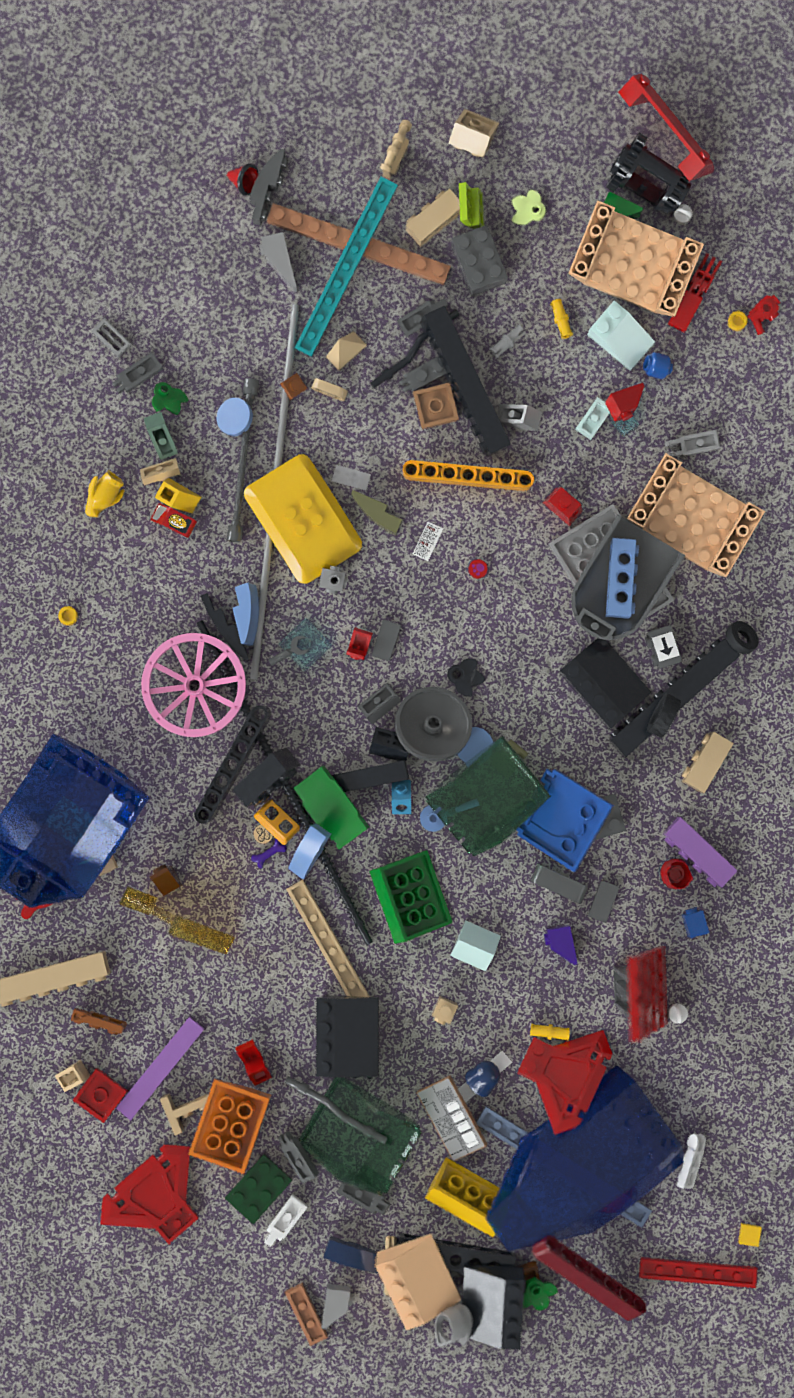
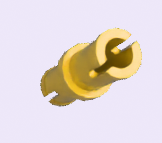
M562 299L551 301L550 305L555 316L554 322L558 325L561 339L571 337L573 332L571 331L568 322L569 316L565 313Z
M531 1023L530 1036L547 1037V1040L555 1038L569 1041L570 1028L553 1027V1024L545 1026Z

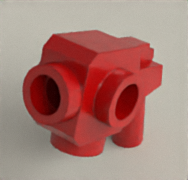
M774 294L772 296L766 295L747 316V319H751V322H753L757 335L765 333L761 324L763 320L769 319L771 322L779 315L777 311L779 310L778 305L780 301Z

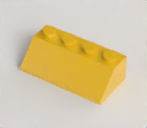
M446 1157L434 1177L425 1199L489 1236L494 1237L504 1223L513 1195Z

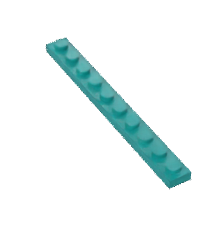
M382 176L380 177L295 346L296 350L313 357L398 188V185Z

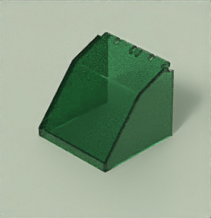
M501 736L449 775L425 797L427 804L433 811L439 807L442 809L436 815L445 826H448L451 822L453 823L449 831L457 841L463 837L465 838L461 845L468 854H472L474 857L503 843L551 795L505 738Z
M344 1077L334 1078L324 1096L329 1098L348 1116L366 1126L374 1127L375 1131L388 1137L386 1143L382 1144L372 1137L369 1139L364 1136L363 1132L343 1122L322 1103L318 1105L301 1134L299 1142L337 1180L379 1196L382 1193L387 1194L394 1182L389 1178L390 1175L396 1179L404 1165L399 1160H407L413 1150V1146L409 1144L410 1141L416 1144L422 1134L419 1124L395 1107Z

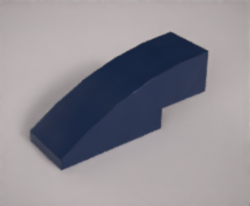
M330 1235L323 1254L324 1259L358 1270L379 1273L375 1266L377 1251Z

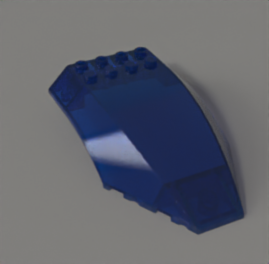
M618 1065L614 1066L602 1077L587 1112L580 1111L578 1115L582 1119L578 1126L555 1134L548 1119L530 1133L521 1137L518 1149L511 1159L510 1167L503 1177L502 1185L497 1196L494 1197L493 1205L485 1218L509 1252L532 1247L547 1236H552L559 1241L593 1233L639 1201L684 1162V1152L681 1143L637 1082ZM568 1105L566 1111L571 1113L573 1107Z

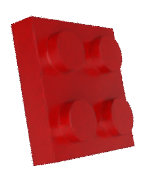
M96 1068L73 1101L104 1123L128 1090L99 1068Z

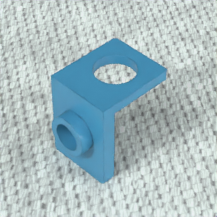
M411 780L392 783V814H411ZM398 805L407 806V808L403 810L397 809L396 807Z

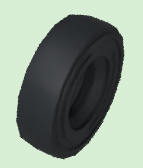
M736 621L727 628V641L738 653L750 654L758 647L759 639L757 633L749 624L743 621ZM738 633H741L746 638L747 643L739 638Z

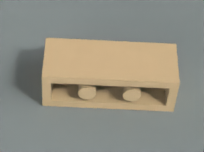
M448 189L446 192H440L433 203H427L421 209L422 212L417 216H411L407 220L406 231L420 247L460 215L459 199L451 189Z
M715 732L706 733L701 741L703 744L700 751H695L691 758L693 763L690 767L687 766L681 775L684 777L683 783L700 793L706 792L734 744Z

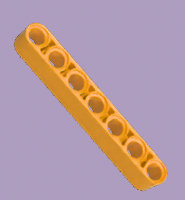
M409 460L403 465V476L410 481L527 491L534 483L533 474L524 470ZM410 466L417 470L413 475L406 472V469ZM432 468L435 470V475L427 476L425 470ZM446 470H452L454 472V476L452 478L445 477L444 472ZM465 472H471L473 474V478L471 480H466L463 477V474ZM488 473L492 476V480L486 482L482 479V475ZM508 475L511 478V482L503 483L501 477ZM527 477L530 480V484H521L520 478Z

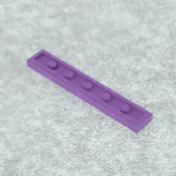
M189 1017L116 1109L131 1121L205 1028L192 1017Z

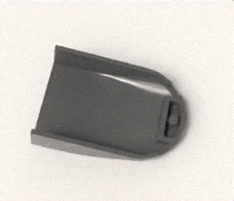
M618 514L574 586L571 604L576 621L583 630L599 639L615 640L629 636L644 622L685 555ZM612 538L635 539L636 545H639L638 557H635V564L638 565L637 576H634L633 583H636V594L632 595V602L635 603V612L631 614L629 619L605 617L610 541ZM619 556V561L622 564H628L629 559L627 556ZM619 574V582L627 583L626 575ZM618 593L617 600L624 603L626 602V596L623 593Z

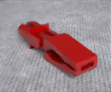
M708 253L705 254L689 283L691 287L689 290L686 289L675 317L672 316L668 325L685 333L703 300V297H701L703 292H707L723 262L719 260L712 274L708 273L716 259L713 256L706 270H701L709 256Z

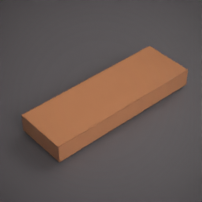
M303 1282L286 1290L285 1294L309 1345L312 1346L328 1338L326 1330L322 1329V1322Z

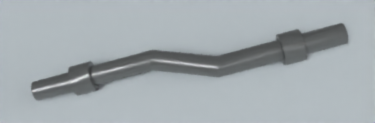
M289 1076L286 1078L284 1083L295 1088L301 1095H307L322 1103L343 1122L363 1132L364 1136L369 1139L372 1137L382 1144L386 1143L388 1137L375 1131L374 1127L366 1126L348 1116L329 1098L309 1088L308 1084L300 1083Z

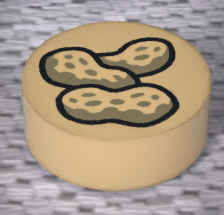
M258 825L254 830V838L259 843H268L273 837L262 825Z

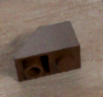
M166 864L154 869V874L150 876V879L163 896L183 886L172 865L168 867Z

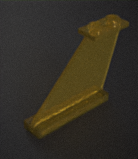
M129 886L127 887L119 902L120 905L147 915L151 913L170 924L171 926L167 933L174 937L227 954L235 938L234 936L179 915H174L154 905L157 897Z

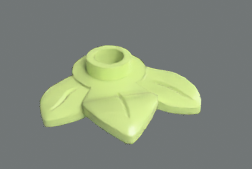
M530 190L527 197L522 195L512 199V205L517 211L512 218V222L526 225L532 220L540 221L544 218L546 208L541 203V196L538 192Z

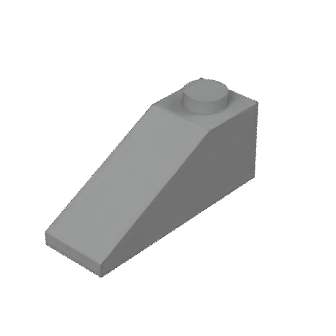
M283 232L261 237L262 244H259L261 256L265 255L267 262L293 292H297Z

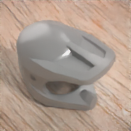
M457 1304L437 1315L435 1319V1333L438 1346L452 1344L457 1340L463 1346L467 1344L471 1336L473 1322L472 1315L466 1306ZM446 1319L449 1321L452 1330L451 1339L446 1338L442 1331V1322Z

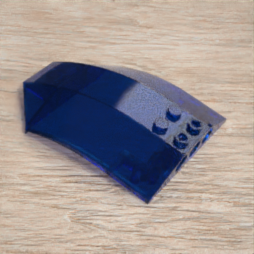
M53 733L28 774L0 813V888L29 908L83 898L129 832L150 797L124 773L91 751Z

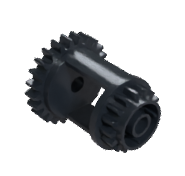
M639 132L631 144L626 143L609 171L612 174L606 184V188L614 193L618 187L621 189L625 187L654 205L653 210L657 212L662 210L666 214L670 211L674 213L686 197L692 184L689 183V180L679 168L676 169L648 151V146L645 145L648 137ZM637 166L665 182L664 189L658 188L634 171Z

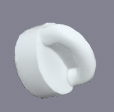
M680 204L673 213L674 221L681 225L688 223L692 218V209L686 204Z
M676 1003L669 1007L668 1017L674 1023L680 1024L687 1019L688 1011L685 1006Z

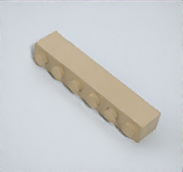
M103 951L1 978V1007L13 1004L12 1000L20 999V1002L32 999L31 995L38 994L39 997L49 995L50 990L57 989L58 992L68 990L69 985L76 984V987L88 984V980L95 979V982L107 979L106 976L111 974L106 952Z

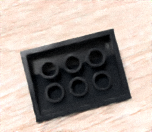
M597 638L558 672L608 730L613 728L651 693L628 664L604 639Z
M331 995L317 997L316 1077H378L379 997Z
M464 1265L462 1305L466 1306L472 1315L473 1323L470 1339L499 1349L521 1350L525 1284L523 1267Z

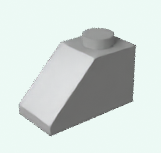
M500 404L497 416L502 425L521 430L538 431L542 412L529 405Z
M327 1284L322 1329H326L347 1313L348 1305L352 1306L354 1293H350V1286Z

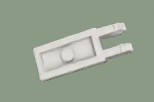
M691 1134L688 1137V1150L683 1158L682 1170L678 1174L677 1186L682 1189H692L694 1187L706 1145V1137L703 1134Z

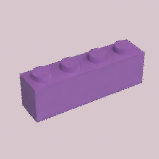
M678 817L664 831L663 835L666 837L664 841L671 847L675 845L680 850L678 854L686 861L690 859L694 863L692 867L701 874L703 872L708 876L706 880L713 887L718 886L722 888L737 872L722 855L681 817Z

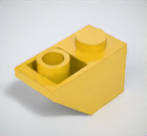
M167 478L161 484L155 498L172 508L192 514L201 496L171 478Z

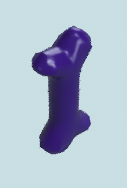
M275 838V843L271 848L262 854H253L251 861L256 862L258 868L262 869L265 860L278 852H286L287 846L282 845Z

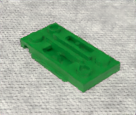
M324 765L293 788L302 799L303 807L315 823L331 834L330 839L337 843L336 847L338 850L369 828L357 808Z

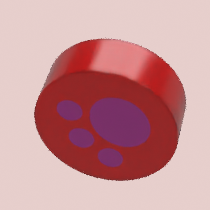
M480 559L473 560L468 568L470 576L475 579L483 578L488 570L487 564Z

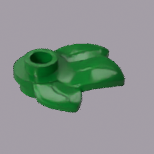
M165 382L157 383L154 387L155 395L152 398V406L156 412L165 408L171 413L178 415L181 410V403L188 402V397L182 390L172 388Z
M536 1277L528 1279L525 1284L526 1292L524 1293L523 1308L525 1309L533 1305L536 1310H545L549 1306V1297L558 1293L556 1286L551 1282H542Z

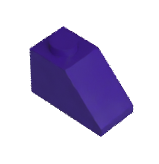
M564 925L546 929L547 934H544L545 945H549L552 951L571 964L578 965L571 926Z

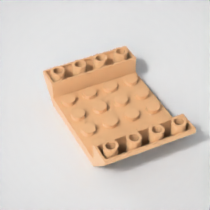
M597 200L568 274L587 286L654 313L675 317L704 244L689 237L683 240L615 212V207Z
M665 453L627 520L683 553L686 559L703 569L727 577L765 511L750 502L744 504L681 467L682 462Z

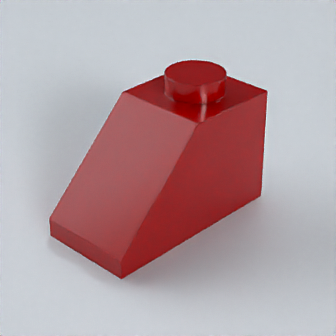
M643 383L609 395L605 404L615 422L619 420L626 421L633 416L645 386Z

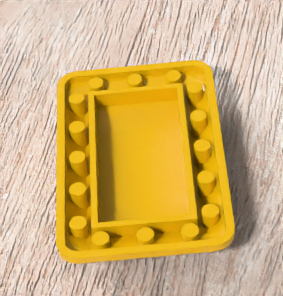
M304 454L295 456L245 488L244 497L298 582L302 584L312 582L321 576L322 568L330 569L331 566H337L361 550V538L308 456Z

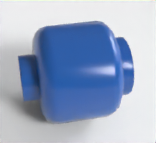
M653 352L646 356L643 370H645L649 377L664 379L668 374H671L673 364L668 355Z

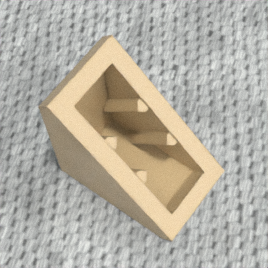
M79 1060L56 1074L55 1077L64 1092L86 1081L90 1074L83 1062Z

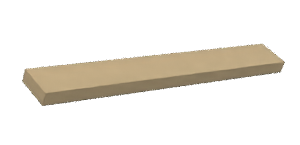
M304 880L287 888V892L347 996L370 997Z

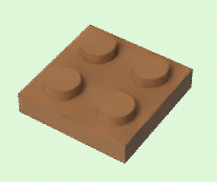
M449 383L413 391L422 430L459 421Z

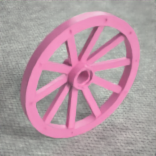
M186 633L165 641L151 654L142 675V696L148 712L163 728L181 736L203 737L216 733L226 727L240 711L246 694L245 672L235 652L221 640L206 634ZM198 641L194 674H192L178 644ZM204 643L211 644L223 651L200 676ZM173 648L187 678L157 663L160 657L166 651ZM227 657L231 660L237 676L205 681ZM156 668L184 684L150 689L153 669ZM193 681H199L200 683L197 691H192L190 688ZM238 682L237 696L234 703L206 688ZM185 690L163 712L159 713L152 700V694ZM203 693L231 707L230 711L217 723L212 716ZM190 696L184 727H178L167 721L165 717ZM196 697L210 724L206 728L190 729Z

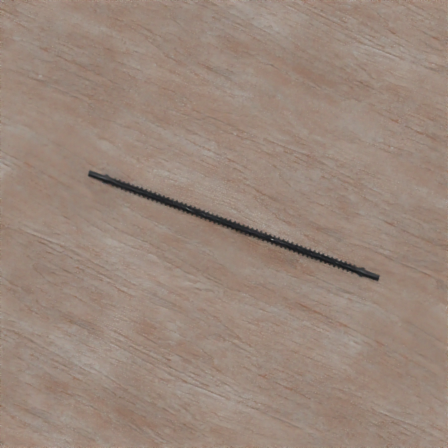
M203 620L196 623L201 634L211 636ZM206 643L210 649L209 653H212V658L216 660L222 654V651ZM223 661L217 667L221 669L219 672L223 673V678L232 677L233 671L229 670L230 666L226 665L227 661ZM238 682L228 683L227 687H230V692H233L232 697L236 698ZM244 699L240 712L243 711V717L247 719L251 712V705H247L248 700ZM251 726L252 729H250V731L254 732V736L256 729L255 727ZM262 733L258 739V746L262 747L263 755L268 757L273 753L274 749L270 748L271 744H268L269 739H265L266 734L263 735ZM286 779L283 781L284 785L281 790H285L284 795L288 796L287 800H290L289 805H293L292 810L296 811L294 814L298 815L297 820H301L300 825L304 826L302 829L306 830V834L313 823L309 822L310 818H307L308 813L304 812L305 808H302V803H299L300 798L296 797L297 793H294V789L291 788L292 783L289 784L288 782L290 779ZM324 847L318 859L322 860L321 864H324L323 869H326V874L330 875L328 878L332 879L331 884L335 885L336 893L340 894L339 899L342 898L343 900L341 903L345 904L344 908L348 909L347 914L350 913L351 915L349 918L353 919L355 928L358 929L367 946L373 941L365 927V922L360 918V912L356 911L357 907H354L355 902L351 901L352 897H349L350 892H346L347 887L343 886L344 882H341L342 877H338L339 872L335 871L337 868L333 867L334 862H330L331 857L327 856L329 853L325 852L326 848Z

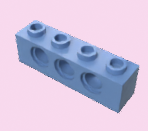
M612 538L610 541L605 617L629 619L631 614L635 612V603L632 602V595L636 594V583H633L634 576H637L638 565L635 564V557H638L639 545H636L635 539ZM619 556H627L629 559L628 564H622L619 561ZM618 575H626L627 583L619 582ZM623 593L626 596V602H619L617 594Z

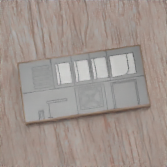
M451 1075L416 1092L453 1162L487 1146L483 1134Z

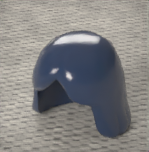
M488 1060L480 1062L466 1072V1083L474 1093L481 1097H487L500 1081L499 1068Z

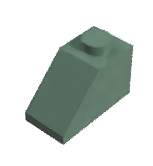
M162 412L144 418L147 431L160 460L178 454Z

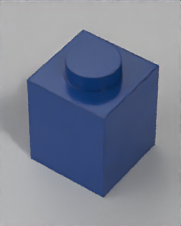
M697 907L686 909L685 914H681L689 938L709 933L703 910H697Z

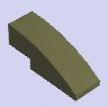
M352 490L351 496L363 513L376 525L396 536L402 524V519L386 513L388 509L387 504Z

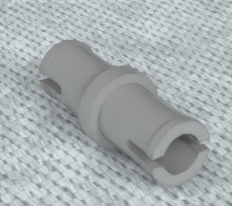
M517 325L510 333L504 334L501 337L502 339L489 349L490 352L493 351L492 355L498 358L508 348L514 347V343L526 335V332L523 331L524 329Z

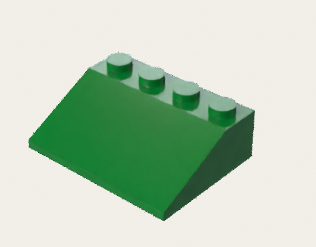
M427 850L369 871L394 944L407 942L453 923Z

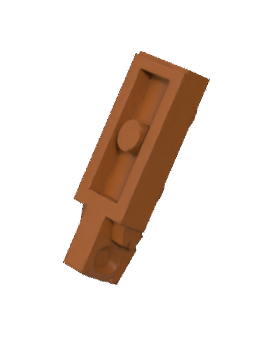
M78 1008L73 1010L71 1021L77 1024L85 1022L92 1028L107 1029L108 1033L114 1035L122 1034L127 1025L125 1021Z

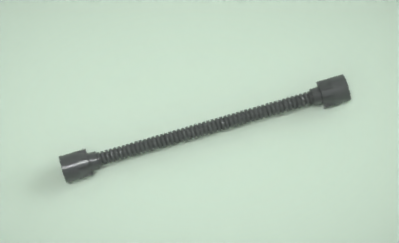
M245 378L243 395H245V400L252 410L255 396H258L259 380ZM250 427L246 432L242 433L234 517L231 525H228L227 541L242 542L243 527H241L240 512L242 507L241 500H243L242 493L244 490Z

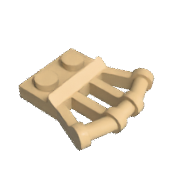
M402 120L398 133H395L392 138V145H389L387 149L386 159L380 166L383 169V177L390 179L392 174L396 175L399 163L406 154L409 144L406 133L412 127L411 122L408 120Z

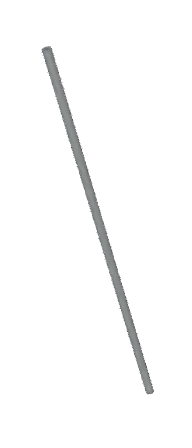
M292 304L283 381L292 376L299 305ZM282 389L274 469L282 465L289 397L284 389ZM267 532L259 594V620L254 640L250 680H258L273 542Z

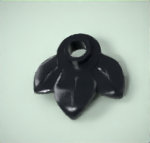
M464 659L459 665L451 666L447 672L448 679L455 684L457 692L466 697L472 696V687L478 686L485 681L484 676L475 670L478 662L475 659ZM455 671L460 672L461 675L459 678H455L453 676V673Z

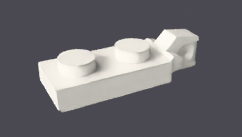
M292 1194L269 1224L267 1229L269 1235L264 1243L271 1247L276 1239L279 1241L284 1239L308 1205Z

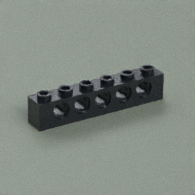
M400 1233L398 1245L423 1236ZM434 1238L448 1270L457 1271L460 1275H464V1265H471L469 1262L473 1258L480 1260L478 1264L480 1266H489L491 1262L496 1261L499 1263V1266L515 1267V1252ZM453 1255H459L461 1257V1259L458 1262H453L450 1260V1258Z

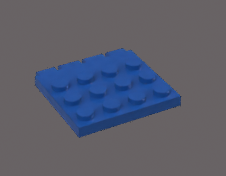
M547 768L540 779L545 786L538 783L531 796L536 802L528 801L522 812L527 818L520 816L514 829L518 831L517 835L571 871L577 872L614 805L559 770L554 769L552 771Z

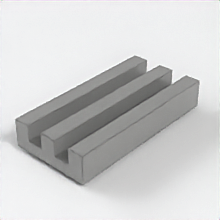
M105 318L92 330V333L118 358L132 346ZM104 324L125 343L124 346L103 327ZM100 329L120 350L117 351L97 331Z

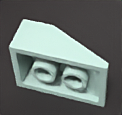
M615 300L593 324L587 334L630 371L655 343L632 315Z

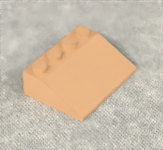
M432 1234L377 1252L375 1266L406 1330L426 1324L445 1309L461 1301L462 1298Z

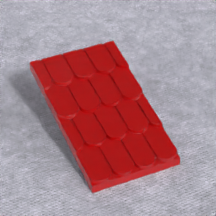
M658 946L628 958V966L613 967L615 1006L630 1020L631 1041L643 1040L654 1031H658L668 1024L665 946Z

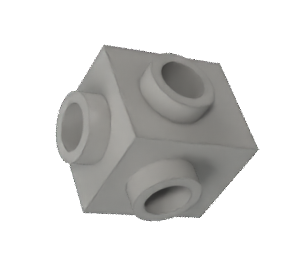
M340 567L322 568L319 587L326 588L327 593L337 594V591L342 592V588H346L348 577L345 576V572H341L342 568ZM332 577L337 578L336 583H331Z

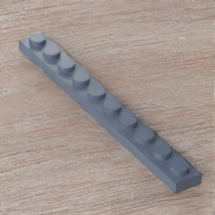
M485 1106L476 1120L477 1125L641 1228L651 1214L652 1210L491 1108Z

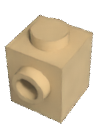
M439 996L432 1012V1016L435 1017L434 1021L443 1025L445 1023L450 1024L458 1004Z

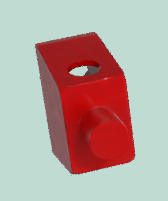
M562 487L555 488L543 501L545 506L569 526L582 513L581 503Z

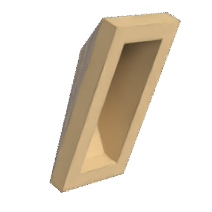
M353 331L340 338L326 358L340 371L367 345Z

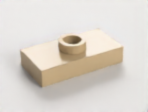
M174 458L140 469L143 484L147 485L179 475L180 469L177 459Z

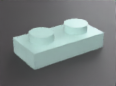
M597 397L575 430L591 440L610 413L605 402Z

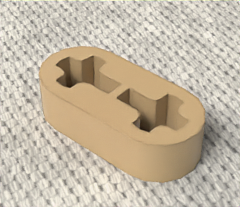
M317 378L314 379L311 387L319 393L340 401H345L348 391L344 388Z

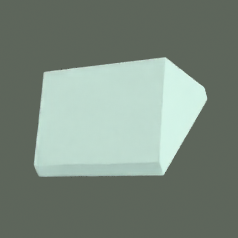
M465 920L450 956L486 971L495 955L501 936Z

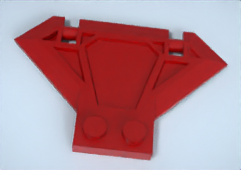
M604 1030L555 1046H551L534 1037L517 1071V1074L536 1082L555 1134L579 1127L583 1121L578 1115L580 1111L587 1112L607 1068L602 1065L603 1060L607 1059L610 1061L613 1055ZM592 1053L597 1055L595 1060L591 1059ZM568 1105L573 1107L571 1113L566 1111Z
M164 1144L159 1149L162 1155L158 1158L154 1154L151 1155L114 1187L117 1194L111 1197L107 1193L102 1199L100 1225L153 1228L157 1230L168 1245L199 1219L196 1212L186 1202L190 1155L188 1154L191 1146ZM168 1160L170 1164L165 1168L163 1163ZM123 1199L125 1203L120 1207L118 1202Z

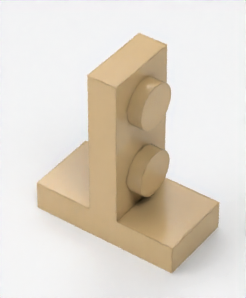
M170 1093L161 1097V1104L175 1136L184 1130L180 1116L184 1119L193 1114L192 1111L196 1109L204 1110L209 1093L178 1107H175Z

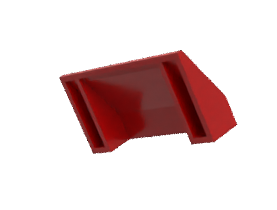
M642 74L633 75L618 93L629 107L650 102L690 151V154L677 166L685 177L692 181L713 173L715 170L709 153L698 145L650 85V80Z

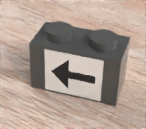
M671 625L646 633L645 642L647 647L652 650L651 661L654 667L657 666L659 670L683 662Z

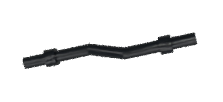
M455 309L449 313V316L453 321L460 316V313ZM421 333L406 357L391 368L383 370L380 376L370 382L371 386L375 389L384 381L388 382L394 377L395 373L411 363L423 342L429 338L428 333Z

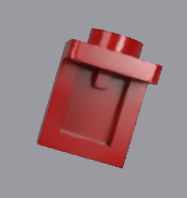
M355 627L346 654L355 660H364L373 633Z

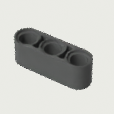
M537 864L530 880L579 904L582 903L588 890V886L540 864Z

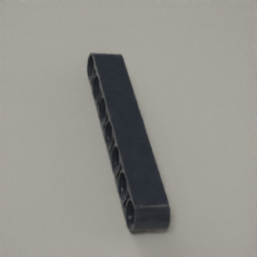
M255 706L248 715L194 813L198 823L205 824L211 822L217 815L270 720L271 710L267 706ZM259 709H263L265 712V717L262 720L257 716ZM249 726L255 727L256 732L254 736L248 734ZM241 742H243L246 745V751L244 753L240 752L238 749V746ZM231 759H234L237 763V767L234 770L229 766ZM221 776L227 778L226 786L220 784ZM212 793H216L218 796L216 803L211 801L210 796ZM203 809L209 813L207 820L201 816Z

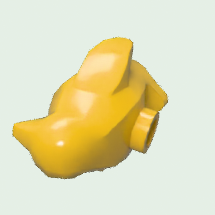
M108 470L99 480L98 476L91 480L85 507V513L88 516L98 517L101 511L115 505L122 499L125 490H120L124 483L112 471Z

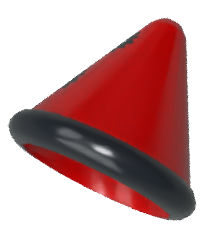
M252 163L227 173L229 180L244 196L251 194L254 183L259 175L257 167Z

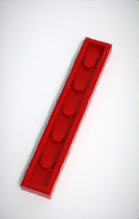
M640 1257L639 1278L756 1288L758 1268Z

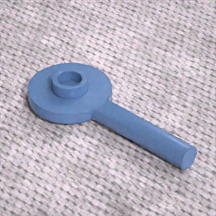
M478 799L467 801L446 810L438 805H428L420 814L421 825L428 831H439L445 826L447 817L479 806Z

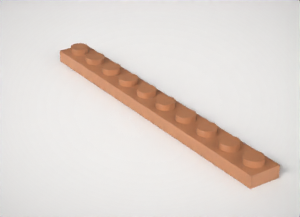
M274 203L267 218V223L343 250L353 232ZM373 238L363 255L365 258L442 285L445 284L450 270V265Z

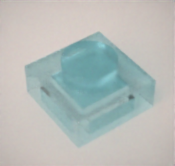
M633 417L626 421L619 420L615 422L613 419L611 423L623 437L639 426V423Z

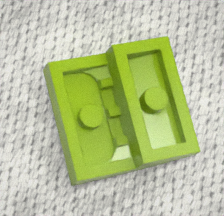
M466 182L459 183L460 221L472 229L484 226L483 193L478 187L470 188Z

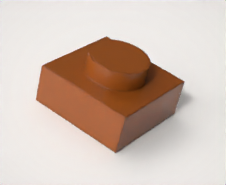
M298 373L280 383L290 400L307 390Z

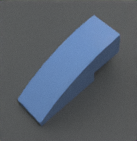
M248 582L235 587L239 605L233 607L241 644L252 646L258 627L259 598L257 586Z
M317 823L311 825L298 846L288 869L304 880L322 853L323 847L331 834Z

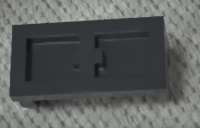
M376 727L369 754L398 762L407 760L409 752L400 743L396 732Z

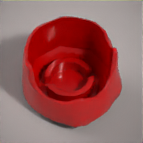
M675 858L668 860L661 867L662 881L670 889H684L693 880L690 869L683 859Z

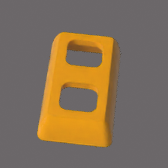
M269 799L254 814V818L282 845H286L300 830L299 824L272 799ZM269 807H274L279 813L274 820H270L265 815ZM284 820H287L293 826L288 833H284L279 829V825Z

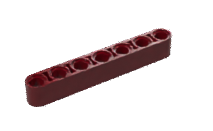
M547 1236L533 1245V1254L539 1261L625 1320L631 1321L646 1312V1304L641 1297L554 1237Z

